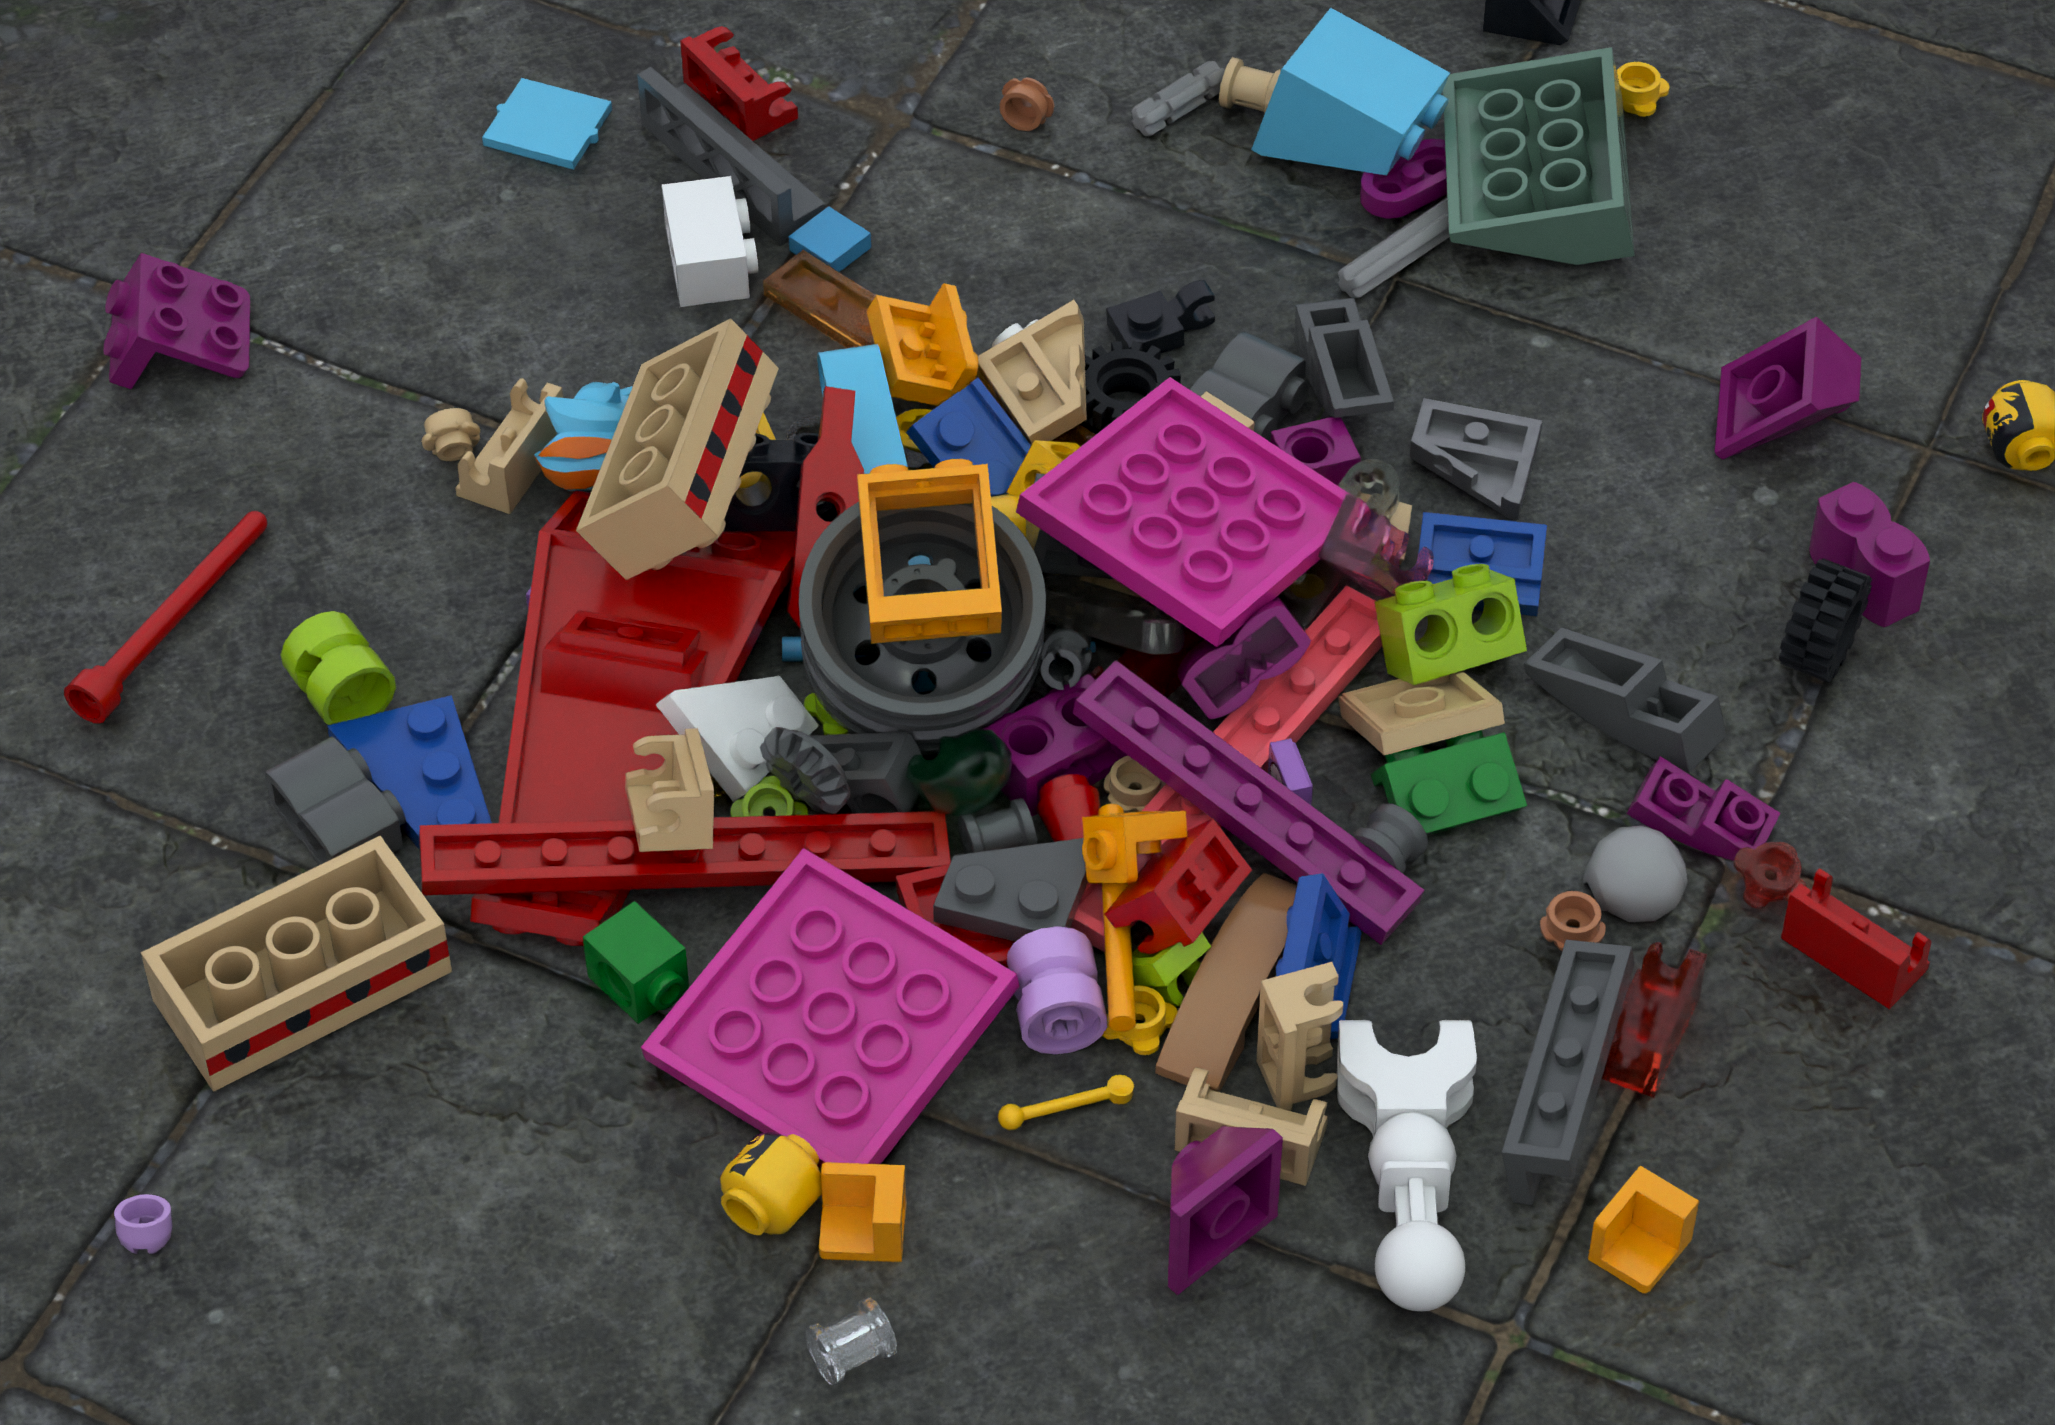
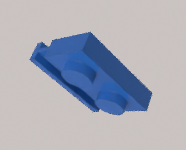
M976 378L967 387L915 422L906 431L933 468L939 462L950 459H966L973 462V465L988 464L991 497L1008 494L1007 490L1031 447L1027 439L979 378Z
M1423 512L1415 581H1430L1432 584L1452 579V571L1459 567L1472 564H1486L1490 570L1515 579L1521 615L1537 616L1547 525ZM1483 600L1479 601L1473 610L1483 611Z
M1321 873L1302 876L1298 879L1294 904L1287 911L1288 933L1283 958H1280L1276 965V976L1329 962L1333 963L1339 976L1338 984L1334 986L1333 1001L1339 1000L1343 1002L1342 1015L1331 1023L1330 1039L1338 1038L1339 1020H1345L1362 932L1358 926L1348 927L1350 913L1325 875Z

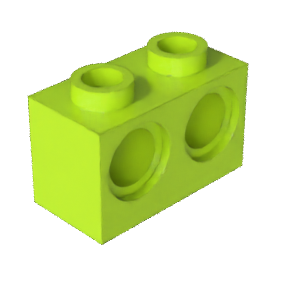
M1472 564L1459 567L1452 571V579L1432 584L1430 581H1415L1400 585L1395 588V596L1374 602L1387 673L1412 685L1527 651L1515 579L1490 570L1486 564ZM1483 600V613L1480 619L1472 624L1473 609L1479 601ZM1427 616V630L1421 639L1415 641V629L1418 623Z

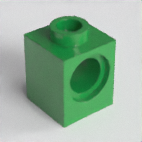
M632 902L583 936L588 977L637 1024L656 1011L665 1010L674 1005L680 999L683 992L689 989L686 948L637 902Z

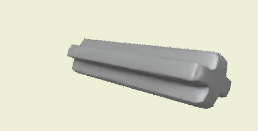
M1444 199L1341 268L1338 272L1340 279L1338 286L1341 291H1345L1351 298L1359 299L1449 238L1448 199Z

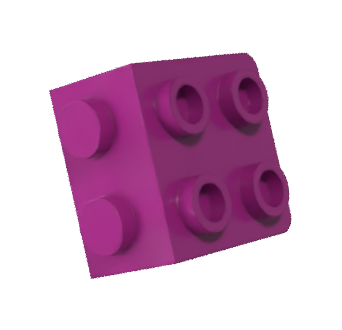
M140 253L123 281L117 279L112 284L105 305L106 313L112 315V322L103 349L104 355L110 357V383L132 389L155 352L233 378L243 377L249 368L250 295L244 288L144 253Z

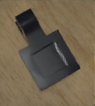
M1197 280L1185 285L1168 302L1162 292L1157 291L1106 308L1107 326L1116 341L1122 342V349H1131L1132 341L1142 342V352L1147 353L1153 345L1161 349V353L1185 345L1184 331L1202 329L1215 322V316L1207 304L1215 300V295L1205 280Z

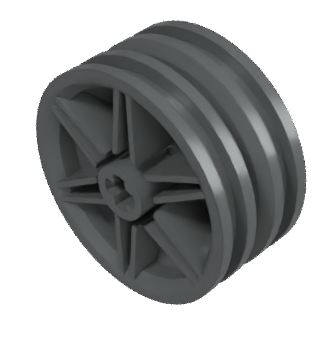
M859 502L834 519L814 544L806 560L799 587L802 658L807 678L817 699L828 714L851 734L909 732L922 755L943 754L960 750L983 740L984 728L992 725L1004 714L1017 712L1029 696L1040 669L1043 651L1046 612L1045 583L1040 564L1030 543L1019 528L994 506H992L1002 607L1001 633L871 644L868 603H859L854 598L855 591L866 585ZM972 503L877 511L884 596L967 590L970 583H980ZM922 555L930 558L933 565L916 564L909 566L908 562L911 558ZM991 652L990 658L983 663L973 661L968 656L969 653ZM855 655L879 657L870 665H862L856 661ZM919 672H928L929 679L935 685L934 691L930 694L921 695L913 689L912 686L919 677Z

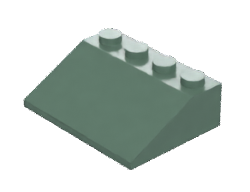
M1612 47L1449 74L1443 89V96L1449 99L1444 110L1448 223L1449 236L1452 243L1573 265L1635 256L1623 101Z

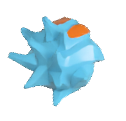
M591 382L583 386L574 399L550 396L545 398V408L557 434L542 451L534 454V458L548 480L556 486L571 492L593 489L633 386L620 389L619 384L615 382L608 384Z

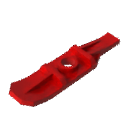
M825 386L818 442L801 464L793 567L787 604V613L799 629V587L802 572L814 544L831 523L824 521L818 516L816 512L817 503L821 501L831 502L837 509L838 517L845 510L859 502L857 474H864V468L851 442L856 392L854 390Z

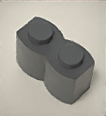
M1244 331L1238 334L1226 346L1214 367L1206 371L1193 384L1190 390L1200 397L1207 391L1255 422L1254 432L1270 442L1271 431L1277 430V424L1289 412L1292 414L1298 412L1306 400L1309 391V382L1305 380L1306 359Z
M331 736L265 771L271 803L288 828L296 837L303 841L318 865L378 836L383 838L393 853L403 848L400 826L406 823L403 809L391 791L386 789L380 792L372 783L370 769L357 749L352 748L347 751L338 740Z

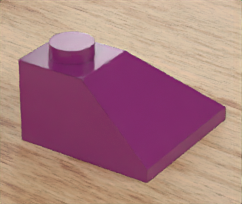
M1815 317L1721 367L1715 454L1723 460L1809 427L1835 413L1845 411L1852 404L1859 401L1862 358L1818 317Z
M1222 1126L1204 1141L1196 1140L1189 1143L1176 1156L1171 1172L1168 1287L1176 1295H1179L1278 1216L1283 1137L1274 1129Z

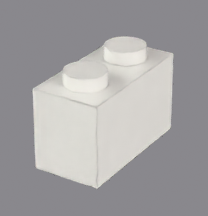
M731 176L662 184L665 228L680 307L750 298L748 274L758 273L757 252L754 238L743 239L742 234L750 233L748 206L746 198L735 199Z

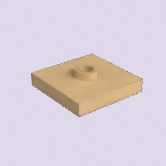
M1463 671L1417 685L1396 679L1342 693L1341 696H1338L1341 717L1383 755L1505 724L1502 703Z

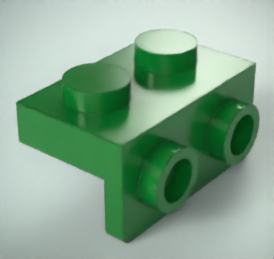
M1480 730L1445 739L1447 747L1424 753L1423 747L1419 746L1385 755L1387 764L1371 773L1374 787L1384 786L1388 803L1402 807L1411 813L1420 822L1427 835L1519 811L1527 806L1505 732L1484 737L1483 731Z

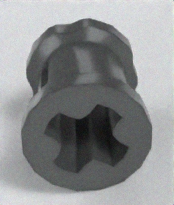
M1023 798L1011 800L1009 808L973 817L970 812L958 815L959 835L965 854L1038 844L1034 823Z

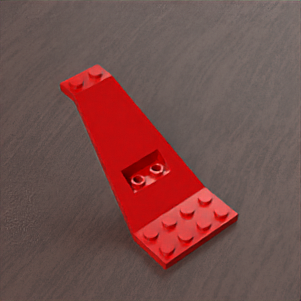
M575 490L541 528L538 535L499 823L632 820L625 790V773L643 768L646 770H656L663 765L665 760L663 756L655 753L647 756L637 755L634 753L633 744L647 736L679 735L656 706L661 699L673 691L736 682L779 595L791 580L796 531L722 532L709 546L705 548H698L696 546L674 557L666 566L659 570L649 569L626 580L576 531L591 493ZM630 890L474 894L471 900L470 922L491 925L494 930L504 934L530 932L555 937L558 942L565 945L583 946V936L618 913Z

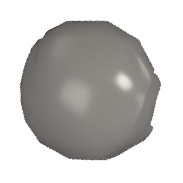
M1639 825L1620 827L1597 843L1585 868L1583 883L1589 885L1601 911H1608L1627 922H1654L1676 908L1683 897L1688 878L1685 862L1675 844L1662 832Z

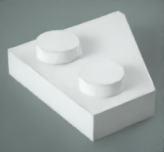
M780 676L675 690L656 704L679 735H685V729L698 728L709 772L733 802L745 795L750 788L759 783L770 772L767 770L766 760L762 757L759 747L773 728L782 727L810 735L819 726Z

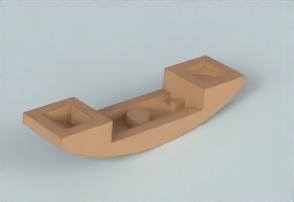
M1263 873L1237 902L1213 940L1211 948L1207 951L1187 990L1156 1063L1155 1074L1188 1085L1195 1067L1209 1071L1206 1084H1210V1090L1221 1091L1244 1049L1245 1031L1260 1006L1261 981L1276 976L1277 962L1280 958H1283L1288 933L1287 911L1294 904L1296 884Z

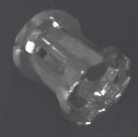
M871 1297L859 1301L857 1311L825 1327L815 1323L807 1327L804 1332L805 1341L813 1362L820 1374L830 1385H837L845 1380V1372L878 1355L883 1359H888L897 1354V1340L891 1324L879 1304Z

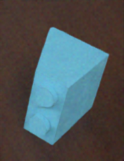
M1330 8L1281 69L1251 150L1261 156L1387 176L1400 157L1408 161L1412 158L1424 137L1425 129H1423V126L1425 125L1433 129L1438 123L1449 101L1448 98L1441 94L1450 72Z

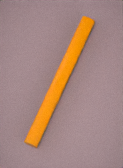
M1106 804L1098 810V815L1124 813V809L1117 804ZM1102 883L1109 1027L1114 1031L1125 1032L1133 1029L1136 1025L1131 925L1114 928L1104 913L1124 891L1128 883Z

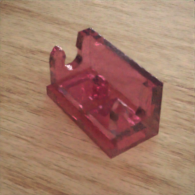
M1346 494L1318 555L1321 560L1365 591L1382 598L1395 596V588L1400 585L1415 581H1427L1434 563L1433 552L1429 548L1423 547L1417 555L1415 566L1410 570H1401L1399 561L1406 552L1409 535L1393 526L1385 515H1378L1366 506V502L1349 494Z

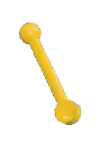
M1115 1075L1108 1080L1105 1087L1025 1107L1006 1104L1002 1106L998 1113V1121L1002 1128L1016 1130L1020 1128L1024 1120L1108 1099L1115 1104H1125L1132 1099L1134 1084L1125 1075Z

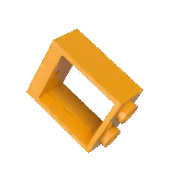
M950 459L939 462L931 469L909 470L904 465L886 464L873 468L869 474H857L871 644L1001 633L1002 607L988 464L973 465V462L966 459ZM972 503L981 589L884 596L877 511Z

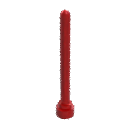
M259 511L247 513L104 666L97 665L92 669L81 670L65 687V699L76 714L95 724L103 723L121 703L122 683L266 530L268 523L263 513Z

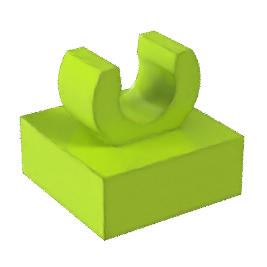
M1203 932L1194 943L1185 947L1179 942L1154 954L1142 953L1138 949L1133 951L1134 986L1152 987L1161 994L1165 1002L1171 1003L1175 1007H1180L1184 997L1177 988L1178 976L1181 974L1186 984L1190 986L1201 964L1197 959L1211 948Z

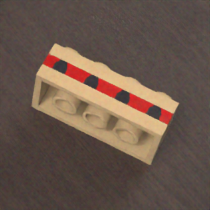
M731 318L641 364L576 529L626 580L649 569L659 570L666 566L674 557L696 546L698 548L709 546L722 534L726 522L724 518L732 496L741 484L740 474L748 453L756 443L755 433L762 413L771 401L770 391L779 369Z
M381 836L141 952L153 1002L213 1092L452 972L443 921Z

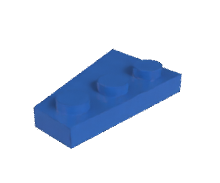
M452 695L327 725L329 738L331 736L334 737L347 751L352 748L359 751L370 769L372 783L380 792L388 789L396 797L406 818V823L400 827L419 850L420 825L492 823Z

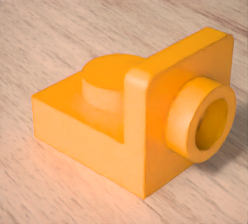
M1138 811L1082 817L1084 836L1082 854L1085 861L1086 879L1089 883L1136 882L1138 879L1137 854L1161 852V840L1187 837L1186 811Z

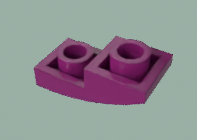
M1660 756L1649 769L1626 814L1685 845L1718 857L1753 865L1758 859L1781 813L1728 779H1725L1716 790H1713Z

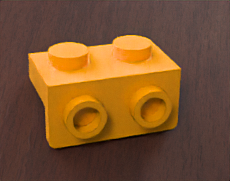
M943 283L930 306L880 295L875 296L866 312L874 343L878 344L891 397L939 406L975 380L978 371V356L973 351L967 329V315L961 307L955 285Z

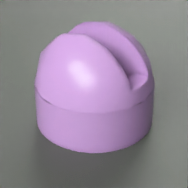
M149 1194L136 1195L123 1200L115 1208L116 1234L121 1245L131 1253L137 1254L139 1249H147L149 1254L157 1253L170 1239L172 1232L171 1207L164 1198Z

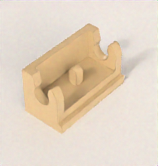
M521 378L516 382L510 392L512 409L476 459L473 452L467 451L459 461L458 474L460 482L456 486V495L458 497L508 514L512 513L541 471L534 458V454L542 451L557 434L546 411L545 398L548 396L563 398L562 387L546 383L541 390L540 404H538L527 395L528 386L526 381Z
M698 728L685 729V735L647 736L637 740L633 744L635 754L647 756L655 753L663 756L665 759L663 765L656 770H646L643 768L625 773V790L639 851L713 849L714 787Z
M1332 962L1261 981L1256 1061L1277 1108L1291 1111L1293 1104L1324 1096L1337 1086L1338 1075L1336 1073H1324L1318 1078H1308L1305 1076V1065H1317L1332 1057L1333 1048L1330 1043L1331 1023L1337 1020L1343 1013V1002L1339 1000L1333 1001L1334 986L1338 984L1339 976Z
M1195 1067L1183 1098L1180 1100L1176 1110L1175 1151L1180 1152L1193 1141H1204L1222 1126L1274 1129L1283 1137L1280 1179L1306 1186L1327 1128L1328 1116L1324 1115L1327 1102L1313 1099L1307 1115L1210 1090V1084H1206L1209 1071Z

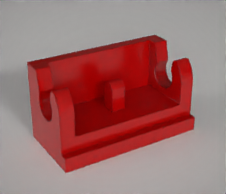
M716 27L693 39L688 36L680 40L684 83L752 141L798 119V107L792 101L787 102L783 98L792 90L785 82L777 81L768 84L740 57V52L734 46L721 49L718 53L714 50L718 44L727 42L734 36L727 27Z
M1212 818L1188 830L1187 837L1165 841L1161 845V852L1155 853L1138 873L1137 881L1129 883L1104 915L1114 928L1130 926L1135 920L1147 923L1152 928L1154 935H1148L1138 946V951L1142 953L1154 954L1179 942L1185 947L1194 943L1252 869Z
M1819 868L1815 873L1814 884L1811 890L1800 883L1790 893L1781 939L1890 1009L1928 970L1931 940L1917 932L1913 938L1912 947L1830 895L1833 877Z

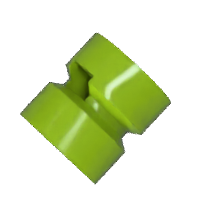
M330 611L312 616L298 625L284 642L281 652L284 668L298 687L307 694L309 702L327 725L384 712L392 701L396 689L395 677L378 654L369 647V642L346 614Z

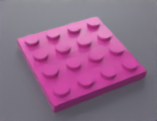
M1169 377L1022 492L1019 496L1016 513L1218 647L1242 627L1256 611L1276 598L1363 523L1368 505Z
M803 848L641 1046V1050L645 1060L763 1133L775 1132L786 1137L790 1134L800 1136L817 1152L819 1157L817 1166L820 1169L822 1164L826 1162L881 1164L1020 985L1017 973Z

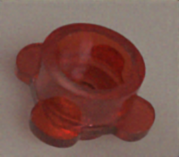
M1768 842L1758 846L1755 850L1750 847H1744L1737 852L1734 858V867L1742 873L1746 886L1743 898L1753 908H1765L1768 902L1786 900L1788 902L1790 893L1800 883L1807 887L1805 881L1800 879L1801 862L1797 852L1788 843ZM1765 871L1774 872L1776 879H1767L1764 874Z

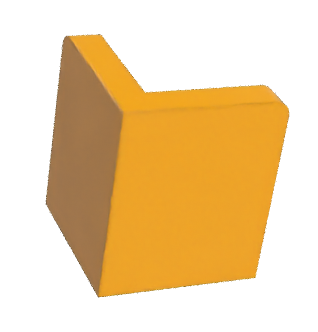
M823 1163L821 1168L822 1216L819 1238L820 1257L829 1260L902 1262L907 1205L905 1165Z
M1640 1165L1596 1218L1593 1224L1588 1260L1641 1293L1650 1292L1691 1242L1699 1200Z

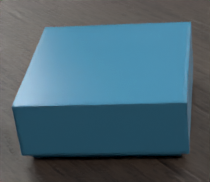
M829 206L789 235V251L830 278L834 277L871 248V233Z

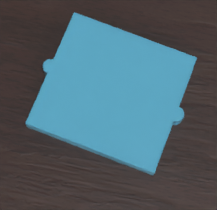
M521 78L505 104L497 105V116L482 137L483 146L574 170L589 145L599 141L598 131L612 111V102Z

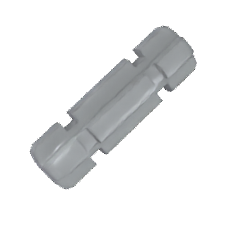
M1207 61L1192 71L1194 77L1192 73H1188L1153 95L1155 101L1153 98H1147L1133 107L1131 111L1133 116L1131 122L1134 128L1139 129L1144 136H1152L1167 126L1165 120L1168 124H1171L1205 103L1204 96L1206 99L1215 97L1220 92L1225 69L1220 68L1215 61Z

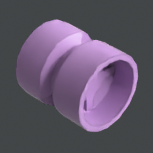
M1056 926L1030 932L1013 943L1007 953L1008 969L1017 973L1020 985L1014 995L1019 1000L1016 1011L1021 1037L1026 1045L1040 1053L1063 1054L1083 1049L1098 1040L1107 1028V1015L1101 987L1097 983V967L1092 944L1087 936L1074 928Z

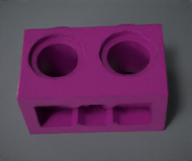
M1090 674L1081 677L1075 686L1071 688L1068 684L1064 685V690L1052 689L1045 697L1015 713L1004 714L992 725L983 729L984 771L1010 801L1023 798L1028 806L1031 817L1038 814L1039 791L1048 781L1063 775L1080 774L1087 777L1089 784L1092 785L1105 778L1116 761L1128 756L1072 714L1076 699L1095 681Z

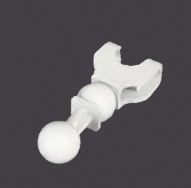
M1339 1020L1337 1046L1338 1104L1352 1119L1365 1125L1371 1131L1373 1139L1370 1143L1368 1159L1376 1182L1379 1185V1209L1384 1212H1395L1396 1228L1384 1237L1376 1253V1278L1383 1293L1396 1305L1411 1311L1434 1310L1448 1303L1456 1295L1465 1275V1257L1457 1239L1447 1229L1438 1225L1437 1212H1442L1448 1207L1450 1180L1457 1157L1453 1141L1446 1128L1461 1119L1473 1102L1474 1086L1472 1077L1476 1072L1477 1061L1473 1025L1471 1020L1439 1021L1440 1033L1437 1044L1424 1054L1408 1057L1390 1053L1380 1046L1373 1032L1371 1021Z

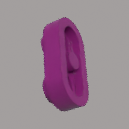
M1422 140L1412 158L1408 161L1400 157L1387 176L1364 172L1361 177L1360 188L1362 206L1375 216L1391 219L1405 216L1446 195L1445 140Z

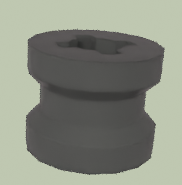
M1381 804L1376 807L1369 815L1368 827L1359 828L1352 833L1354 838L1403 874L1406 869L1405 863L1417 860L1426 851L1428 846L1427 834L1420 822L1411 813L1394 804Z

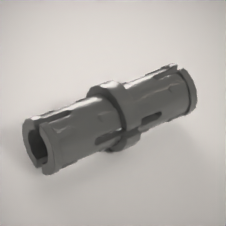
M1069 620L1067 628L1064 627L1063 622L1059 623L1043 644L1041 676L1045 683L1058 690H1064V685L1067 681L1070 688L1075 686L1088 669L1092 658V650H1089L1092 642L1091 633L1083 623L1076 620Z

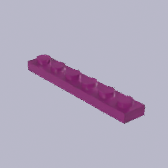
M1115 660L1076 699L1072 714L1296 882H1298L1299 877L1323 873L1350 913L1349 921L1358 926L1360 930L1380 945L1386 941L1420 903L1425 891L1423 888Z

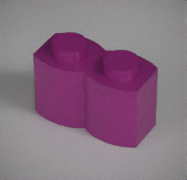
M1851 482L1818 498L1809 552L1814 564L1816 565L1819 559L1822 560L1824 558L1870 576L1872 578L1870 583L1872 585L1871 592L1867 597L1868 604L1862 615L1881 627L1885 628L1918 612L1930 564L1929 553L1922 541L1906 527L1891 521L1890 513L1884 502L1874 492L1861 484Z
M1277 596L1256 611L1242 627L1218 647L1207 640L1197 644L1181 661L1177 669V675L1181 684L1209 719L1219 718L1241 707L1255 692L1260 680L1278 676L1294 666L1307 651L1311 640L1299 622Z

